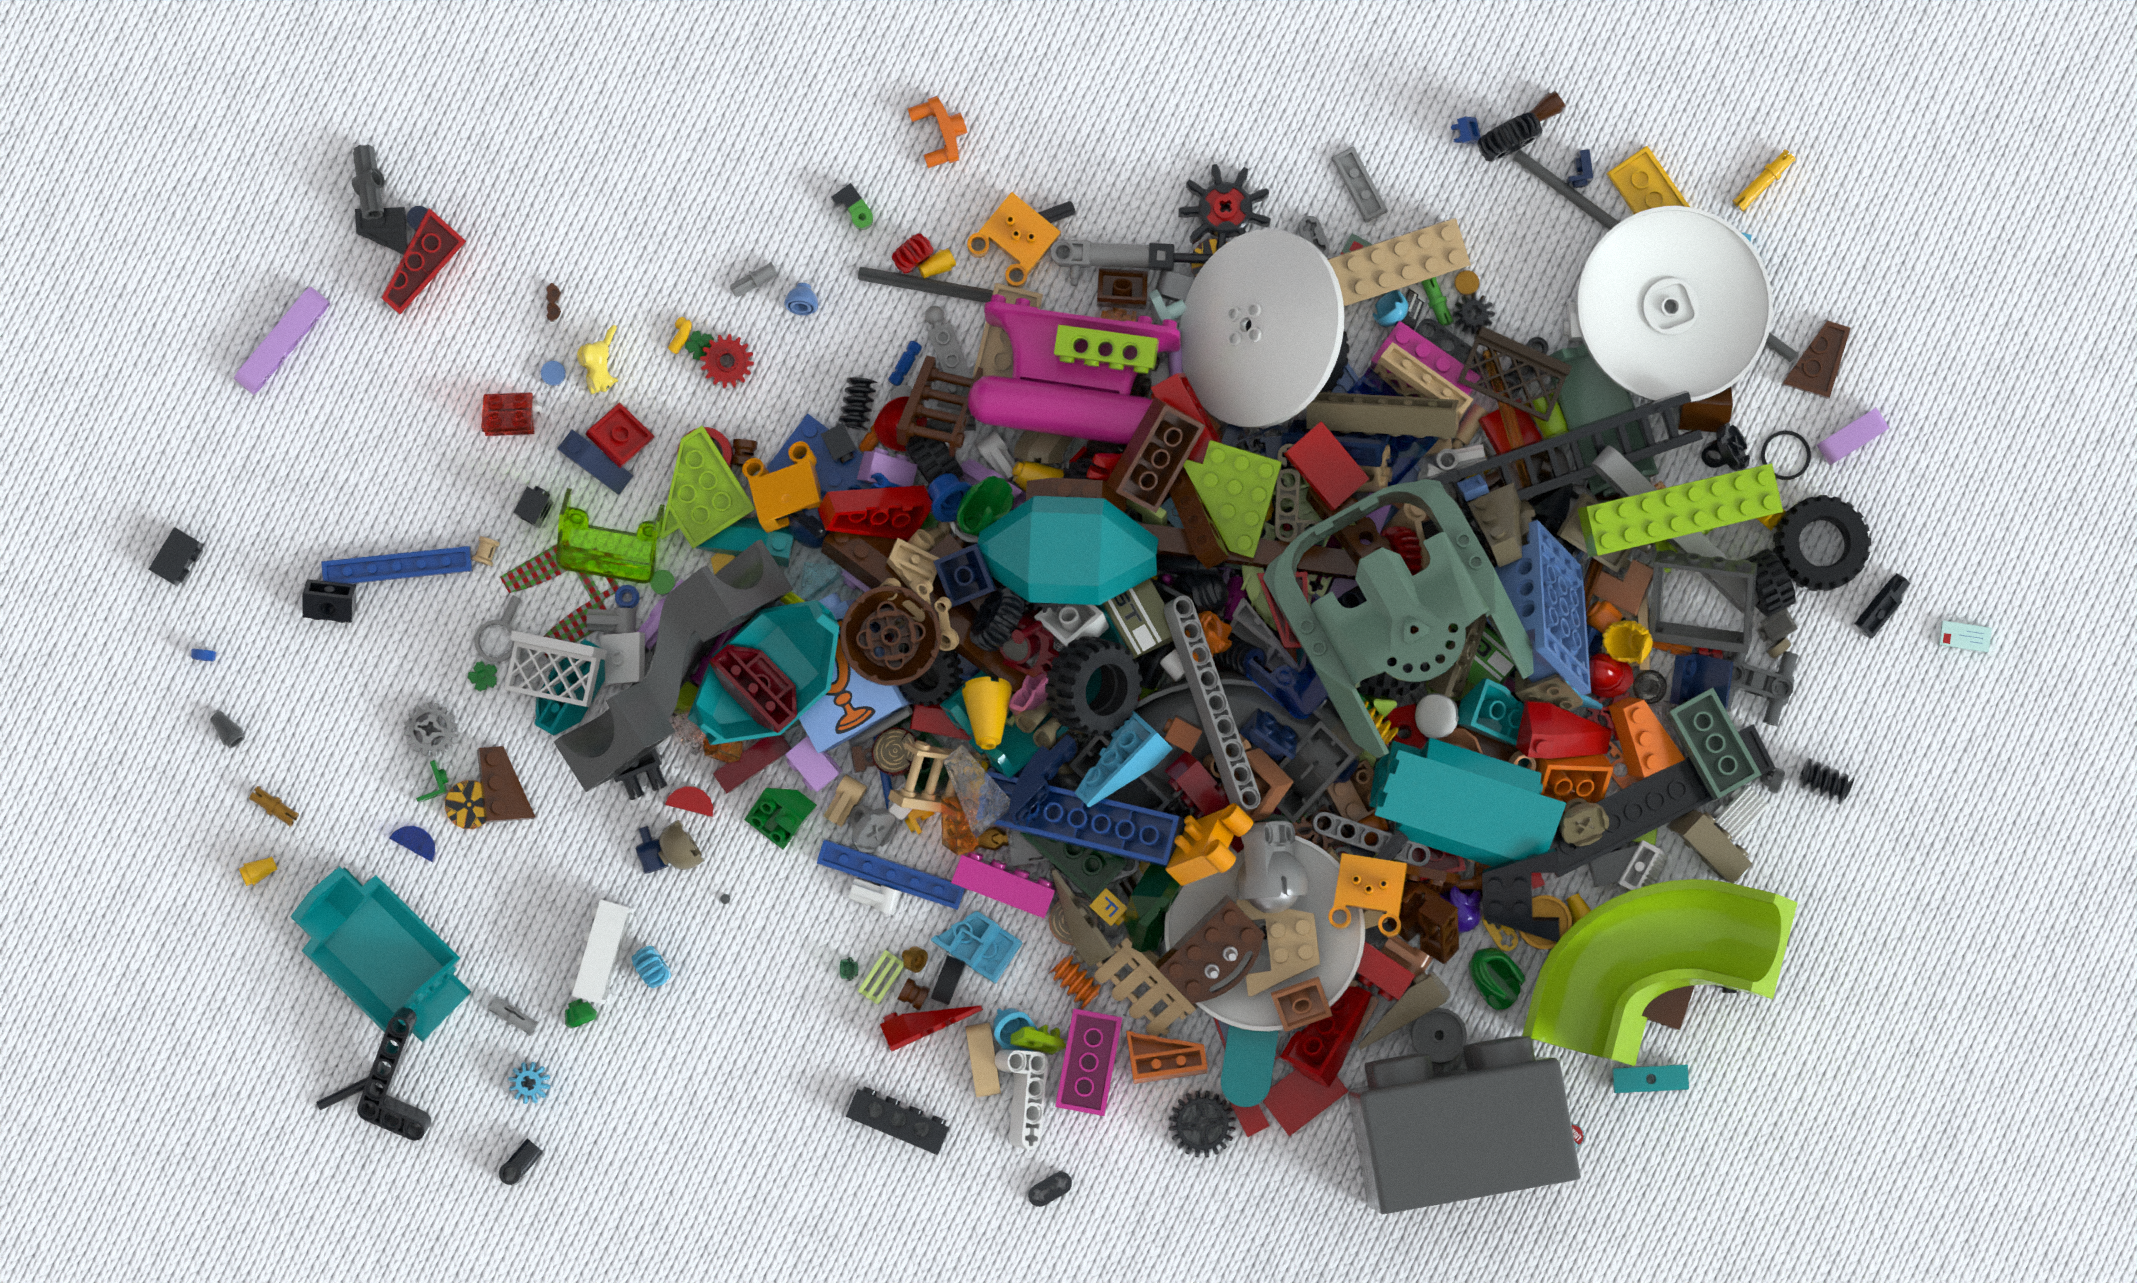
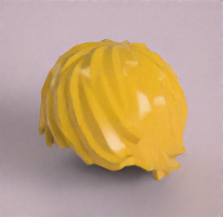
M1623 620L1611 623L1609 628L1605 630V633L1602 634L1604 637L1602 643L1603 647L1607 650L1606 653L1616 661L1629 662V664L1637 662V664H1641L1652 650V635L1645 626L1636 621Z

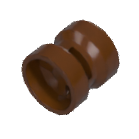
M733 439L735 453L732 456L731 464L743 466L747 460L755 458L754 451L757 450L758 442L748 439Z
M908 977L898 996V1000L904 1003L909 1002L913 1008L920 1011L930 988L919 986Z

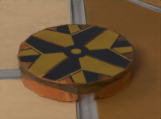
M464 780L456 783L449 790L445 798V811L454 825L463 829H476L486 824L480 782Z

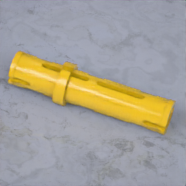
M1784 149L1771 164L1767 163L1764 166L1765 170L1732 200L1735 206H1739V209L1744 212L1774 180L1778 181L1781 178V173L1796 160L1792 154L1789 155V151Z

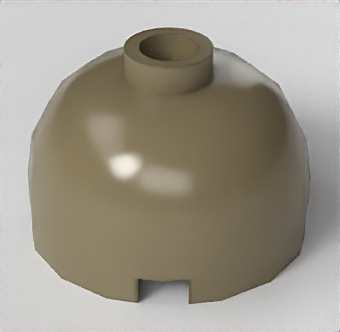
M676 820L661 833L659 839L661 851L658 854L665 865L670 863L676 869L688 870L705 860L701 857L702 853L689 832H684L682 829L684 825L680 820Z

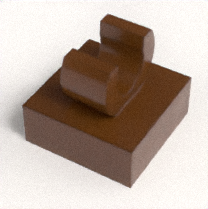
M856 746L850 749L854 773L864 772L866 770L865 766L873 767L877 764L875 761L868 762L866 760V754L872 753L874 748H866L862 751V746Z

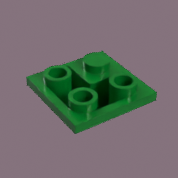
M765 788L744 820L784 850L817 805L798 790Z

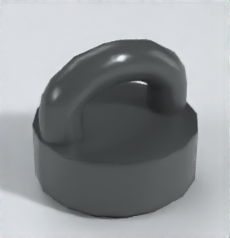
M1776 768L1775 771H1770L1760 776V780L1764 785L1769 786L1768 791L1778 793L1785 776V771ZM1771 776L1772 780L1770 781L1766 777Z

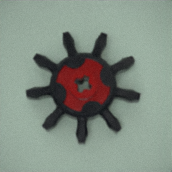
M1212 165L1211 177L1214 184L1207 189L1202 188L1199 184L1189 179L1186 183V188L1190 193L1200 198L1199 205L1178 208V217H1198L1201 226L1192 232L1189 241L1195 244L1206 233H1210L1218 237L1217 251L1226 244V238L1238 237L1247 233L1245 229L1249 223L1261 227H1269L1271 218L1252 212L1253 204L1269 197L1268 189H1261L1248 195L1242 188L1248 175V169L1245 167L1238 173L1236 181L1231 183L1223 182L1218 165ZM1221 208L1224 209V210H1225L1226 208H1229V209H1230L1229 212H1228V211H1224V212H1221V211H1220Z

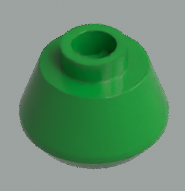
M582 999L568 1003L569 1009L565 1010V1025L571 1029L593 1021L597 1017V1011L588 1001L583 1003Z

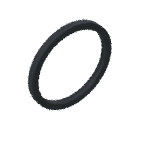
M1786 430L1779 431L1771 435L1763 444L1761 450L1762 464H1767L1765 459L1766 447L1774 437L1784 434L1795 436L1804 444L1807 452V459L1803 469L1792 476H1781L1775 473V478L1780 480L1795 479L1802 475L1810 464V447L1807 441L1798 433Z

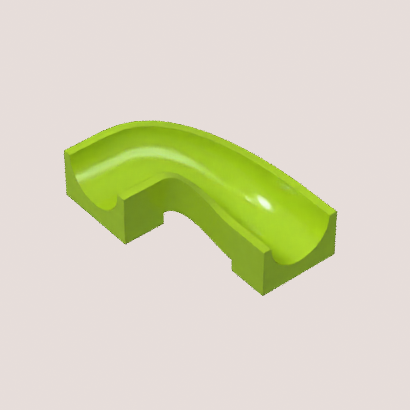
M1704 879L1672 880L1651 884L1612 898L1578 920L1550 951L1540 970L1522 1036H1530L1531 1039L1635 1066L1647 1022V1017L1642 1016L1643 1011L1654 998L1667 991L1691 985H1717L1773 999L1798 902L1768 891Z

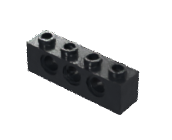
M864 1086L863 1090H856L846 1114L847 1118L933 1154H939L950 1128L945 1125L946 1120L935 1115L932 1116V1119L922 1116L923 1110L911 1105L909 1109L899 1106L901 1101L889 1096L885 1100L876 1096L878 1092ZM872 1103H879L882 1106L883 1112L881 1116L873 1117L870 1115L869 1106ZM896 1112L903 1113L906 1117V1122L901 1127H897L892 1123V1116ZM924 1122L928 1125L929 1132L926 1136H918L915 1133L914 1128L917 1123Z

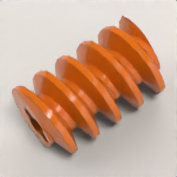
M1071 954L1060 961L1048 974L1056 972L1053 978L1054 981L1063 979L1060 988L1069 986L1066 994L1070 996L1076 993L1073 1001L1075 1003L1083 1001L1080 1007L1082 1010L1099 994L1098 991L1101 985H1091L1094 980L1093 976L1084 978L1087 970L1078 971L1081 963L1071 964L1074 957Z

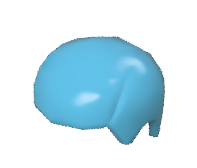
M1398 289L1390 291L1376 302L1377 315L1375 313L1372 315L1375 321L1382 327L1395 326L1407 315L1408 301Z

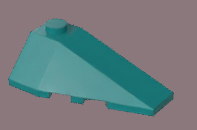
M758 517L742 518L696 547V549L737 557L754 542L761 539L777 565L789 567L795 539L789 532L788 526L766 533L759 523Z
M1483 678L1461 700L1457 724L1516 748L1524 705L1517 701L1505 686Z

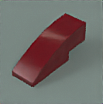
M782 734L765 737L712 774L727 794L759 774L792 748Z

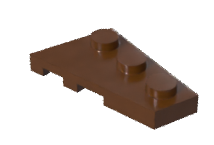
M1827 320L1781 385L1829 399L1851 327Z
M504 746L478 748L477 754L485 823L536 818Z

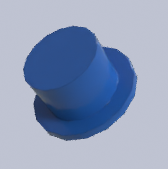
M952 473L943 474L934 479L928 488V495L933 502L931 512L936 520L941 522L957 520V510L966 491L973 485L968 482H960L957 476Z

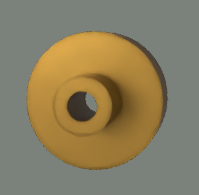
M917 946L904 950L902 953L904 967L914 973L922 971L927 964V952Z

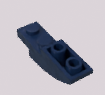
M1066 734L1050 751L1042 745L1025 766L1015 785L1009 804L1008 815L1011 823L1014 825L1019 821H1024L1030 815L1031 809L1037 803L1040 804L1047 798L1050 791L1047 780L1053 779L1058 773L1059 768L1065 762L1071 761L1078 749L1075 740L1070 735Z

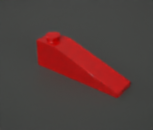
M1525 700L1516 748L1528 758L1553 759L1607 754L1612 730L1589 719L1582 718L1571 711L1557 707L1548 701Z

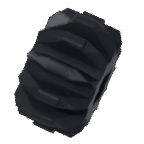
M1476 293L1471 294V301L1466 295H1463L1461 299L1464 304L1460 302L1455 303V307L1460 311H1454L1452 316L1460 317L1455 322V326L1464 324L1461 332L1465 333L1469 327L1471 328V335H1475L1476 327L1479 329L1482 326L1484 327V325H1492L1493 322L1488 318L1494 317L1495 312L1487 311V309L1491 308L1493 304L1488 302L1484 305L1483 302L1486 298L1484 295L1480 297L1479 301L1476 300ZM1471 309H1476L1475 313L1479 312L1480 314L1475 320L1471 319L1472 315L1468 316L1467 314L1470 313Z

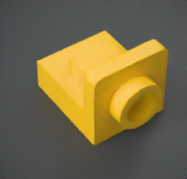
M912 809L905 822L911 833L916 830L919 835L922 833V830L916 819L920 817L923 821L935 813Z

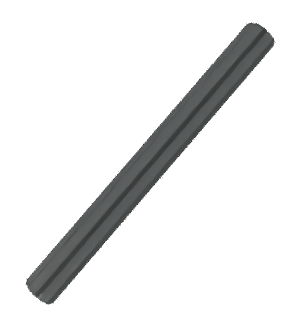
M860 267L858 271V279L861 281L978 302H990L993 295V290L928 278L924 279L922 277Z

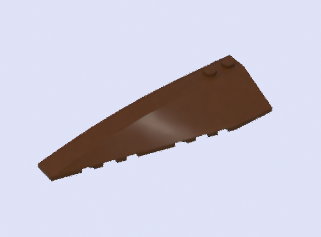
M831 531L824 538L821 552L869 588H877L887 578H895L901 583V587L909 589L887 563L897 539ZM937 573L932 584L933 591L930 593L931 607L939 620V614L935 610L934 604L940 597H947ZM969 601L950 608L948 611L950 626L959 636V644L953 650L995 681L999 682V678L1010 682L1012 693L1015 694L1022 688L1027 674L1004 665L1003 661L1005 658L1000 652V648L997 651L988 652L971 642L969 637L970 627L973 624L972 620L975 618L977 610Z

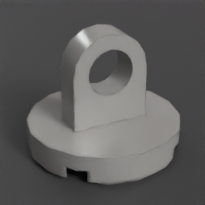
M865 805L855 806L850 814V823L854 828L852 832L854 846L863 853L876 851L875 848L879 845L881 847L886 845L897 829L895 815L886 808L873 810ZM862 812H864L865 816L860 819Z

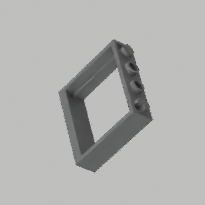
M1673 550L1658 551L1653 570L1650 618L1652 641L1748 654L1752 642L1757 563H1752L1745 559L1737 561L1728 560L1721 556L1705 557L1697 553L1681 554ZM1665 568L1747 578L1743 632L1662 622Z

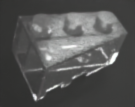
M961 745L945 758L943 762L973 835L978 838L1008 812L1010 799L967 749Z

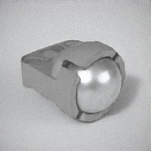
M1286 821L1253 823L1251 829L1241 836L1244 844L1245 861L1237 873L1235 881L1236 894L1239 900H1248L1253 907L1262 912L1279 913L1292 906L1298 896L1307 895L1309 888L1306 871L1294 854L1295 830L1292 823Z

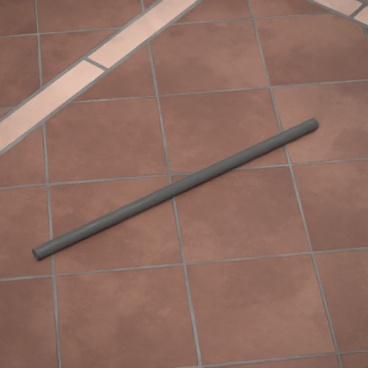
M1519 150L1514 156L1513 160L1607 229L1611 230L1620 223L1522 150ZM1769 332L1765 344L1791 362L1798 352Z

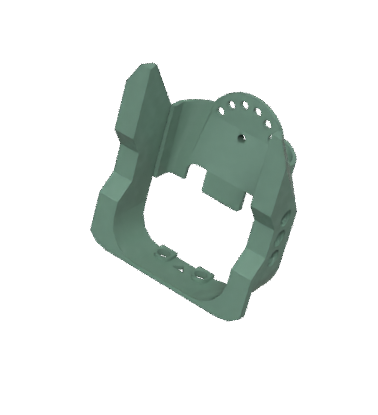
M1423 479L1416 482L1400 483L1371 494L1300 534L1282 554L1277 556L1268 565L1263 576L1265 584L1308 657L1352 740L1376 758L1388 754L1389 751L1356 689L1360 687V682L1384 672L1395 679L1406 682H1422L1440 676L1451 668L1459 658L1465 644V628L1482 614L1488 617L1522 679L1534 673L1532 643L1493 565L1461 509L1446 493L1440 481ZM1393 503H1405L1422 509L1433 521L1439 533L1423 541L1430 555V563L1423 571L1412 576L1400 554L1382 547L1359 560L1355 580L1364 594L1366 602L1354 608H1345L1338 602L1332 591L1313 602L1310 607L1296 582V571L1304 552L1315 543L1377 509ZM1451 624H1456L1458 630L1455 633H1451L1448 627ZM1412 627H1417L1419 631L1415 634H1412L1410 632V629ZM1448 641L1455 643V647L1451 650L1445 647ZM1437 655H1443L1445 661L1439 664L1435 661ZM1395 658L1397 663L1392 667L1387 664V660ZM1428 663L1430 669L1427 672L1421 671V664ZM1404 665H1412L1413 670L1410 673L1404 672Z

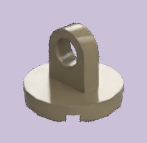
M1575 798L1566 803L1565 814L1559 823V831L1565 842L1574 843L1575 846H1585L1598 841L1603 836L1602 833L1605 829L1607 831L1609 827V818L1602 806L1596 803H1588L1582 798Z

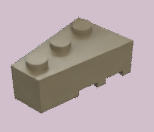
M1510 483L1468 502L1474 521L1498 567L1500 568L1522 558V535L1520 532V525H1522L1520 517L1521 501L1514 483Z
M1694 809L1672 820L1666 826L1671 832L1677 833L1684 840L1683 843L1688 848L1691 847L1701 857V860L1725 882L1734 884L1752 865L1747 858L1748 852L1739 844L1735 846L1730 841L1732 836L1723 828L1719 830L1714 825L1716 820L1706 811L1701 813Z

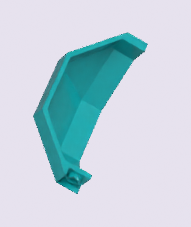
M1033 496L979 532L978 545L991 577L1028 602L1101 605L1157 575L1156 554L1159 539L1105 498Z
M818 600L762 609L712 655L711 658L727 645L762 650L796 685L797 717L779 733L758 724L722 687L709 662L687 719L696 724L705 733L710 745L781 735L831 689L839 634V625L833 612Z

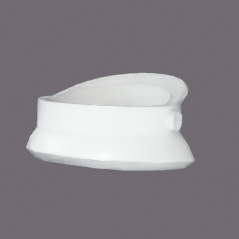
M1439 693L1424 696L1418 703L1415 711L1417 727L1422 734L1429 738L1437 739L1451 734L1459 721L1458 708L1454 700Z

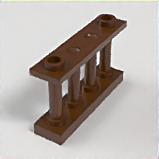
M926 355L897 426V444L907 446L910 437L917 435L949 443V456L954 457L957 449L963 446L964 431L971 416L968 407V395L973 384L983 377V368L978 367L974 379L939 371V368H936V357ZM941 381L970 389L967 397L934 390L931 385L932 382ZM933 399L963 407L960 414L956 415L924 407L925 400ZM925 417L955 424L952 433L918 426L916 421L918 418Z

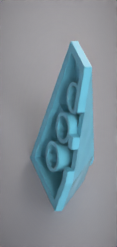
M1133 710L1132 717L1129 720H1125V724L1118 730L1114 729V732L1111 733L1113 739L1107 748L1103 747L1099 755L1101 758L1097 765L1088 770L1075 791V794L1088 807H1091L1154 768L1173 749Z

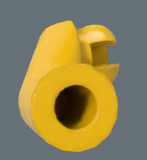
M679 317L676 320L675 327L679 331L668 346V349L675 354H678L686 343L692 328L691 321L686 320L685 317Z

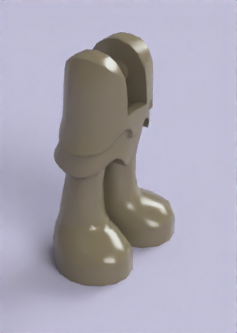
M1045 700L1033 710H1024L1015 717L1016 725L1023 732L1031 733L1047 714L1051 712L1050 709L1052 707H1049L1047 700ZM1052 716L1034 733L1033 739L1039 748L1043 745L1050 750L1054 746L1056 731L1061 726L1057 718Z

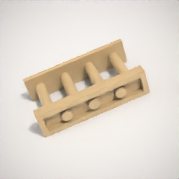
M916 741L915 744L905 742L904 748L912 752L914 758L905 787L901 788V791L891 789L888 799L902 808L977 817L978 808L973 806L972 789L970 787L972 773L965 795L959 799L954 794L964 762L973 763L979 761V769L981 770L982 761L987 762L988 766H991V761L984 753L981 756L977 751L969 752L934 747L922 741ZM924 757L934 758L925 790H922L921 793H916L914 789ZM944 759L952 760L954 764L945 793L937 796L934 792Z

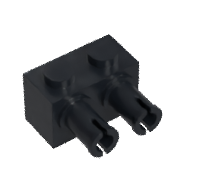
M656 746L614 778L616 783L623 781L630 800L636 799V794L638 798L644 795V791L636 776L639 773L646 772L653 791L659 790V785L661 789L667 786V782L659 765H662V756L658 747Z

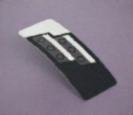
M1415 284L1410 285L1405 298L1409 304L1408 313L1401 321L1413 330L1427 297L1424 288Z

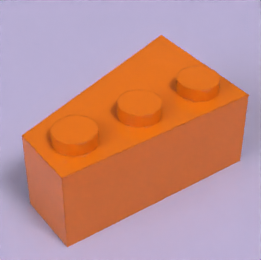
M1628 697L1609 706L1630 775L1645 778L1685 760L1644 699Z
M1126 1031L1133 1084L1207 1074L1208 1068L1204 1044Z

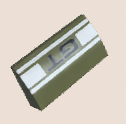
M1150 578L1103 603L1127 649L1132 652L1133 659L1173 641L1164 615L1165 604Z

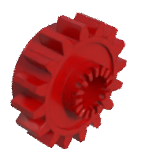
M728 334L726 340H723L722 336L718 335V342L715 343L713 340H709L710 349L703 347L702 351L707 355L700 357V361L705 362V365L700 369L701 371L707 370L708 374L705 379L713 378L714 386L720 382L722 383V388L725 389L727 384L731 383V386L735 388L737 380L742 384L745 382L744 374L747 376L751 375L747 367L754 366V362L748 361V358L753 356V352H746L748 343L744 345L739 344L740 337L733 341L731 334ZM724 355L732 357L734 361L733 366L729 368L723 367L720 363V358Z

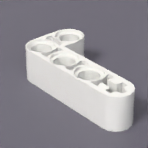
M1002 1049L995 1056L996 1067L1000 1071L1015 1073L1009 1141L1016 1148L1032 1150L1037 1148L1041 1141L1048 1060L1040 1052Z

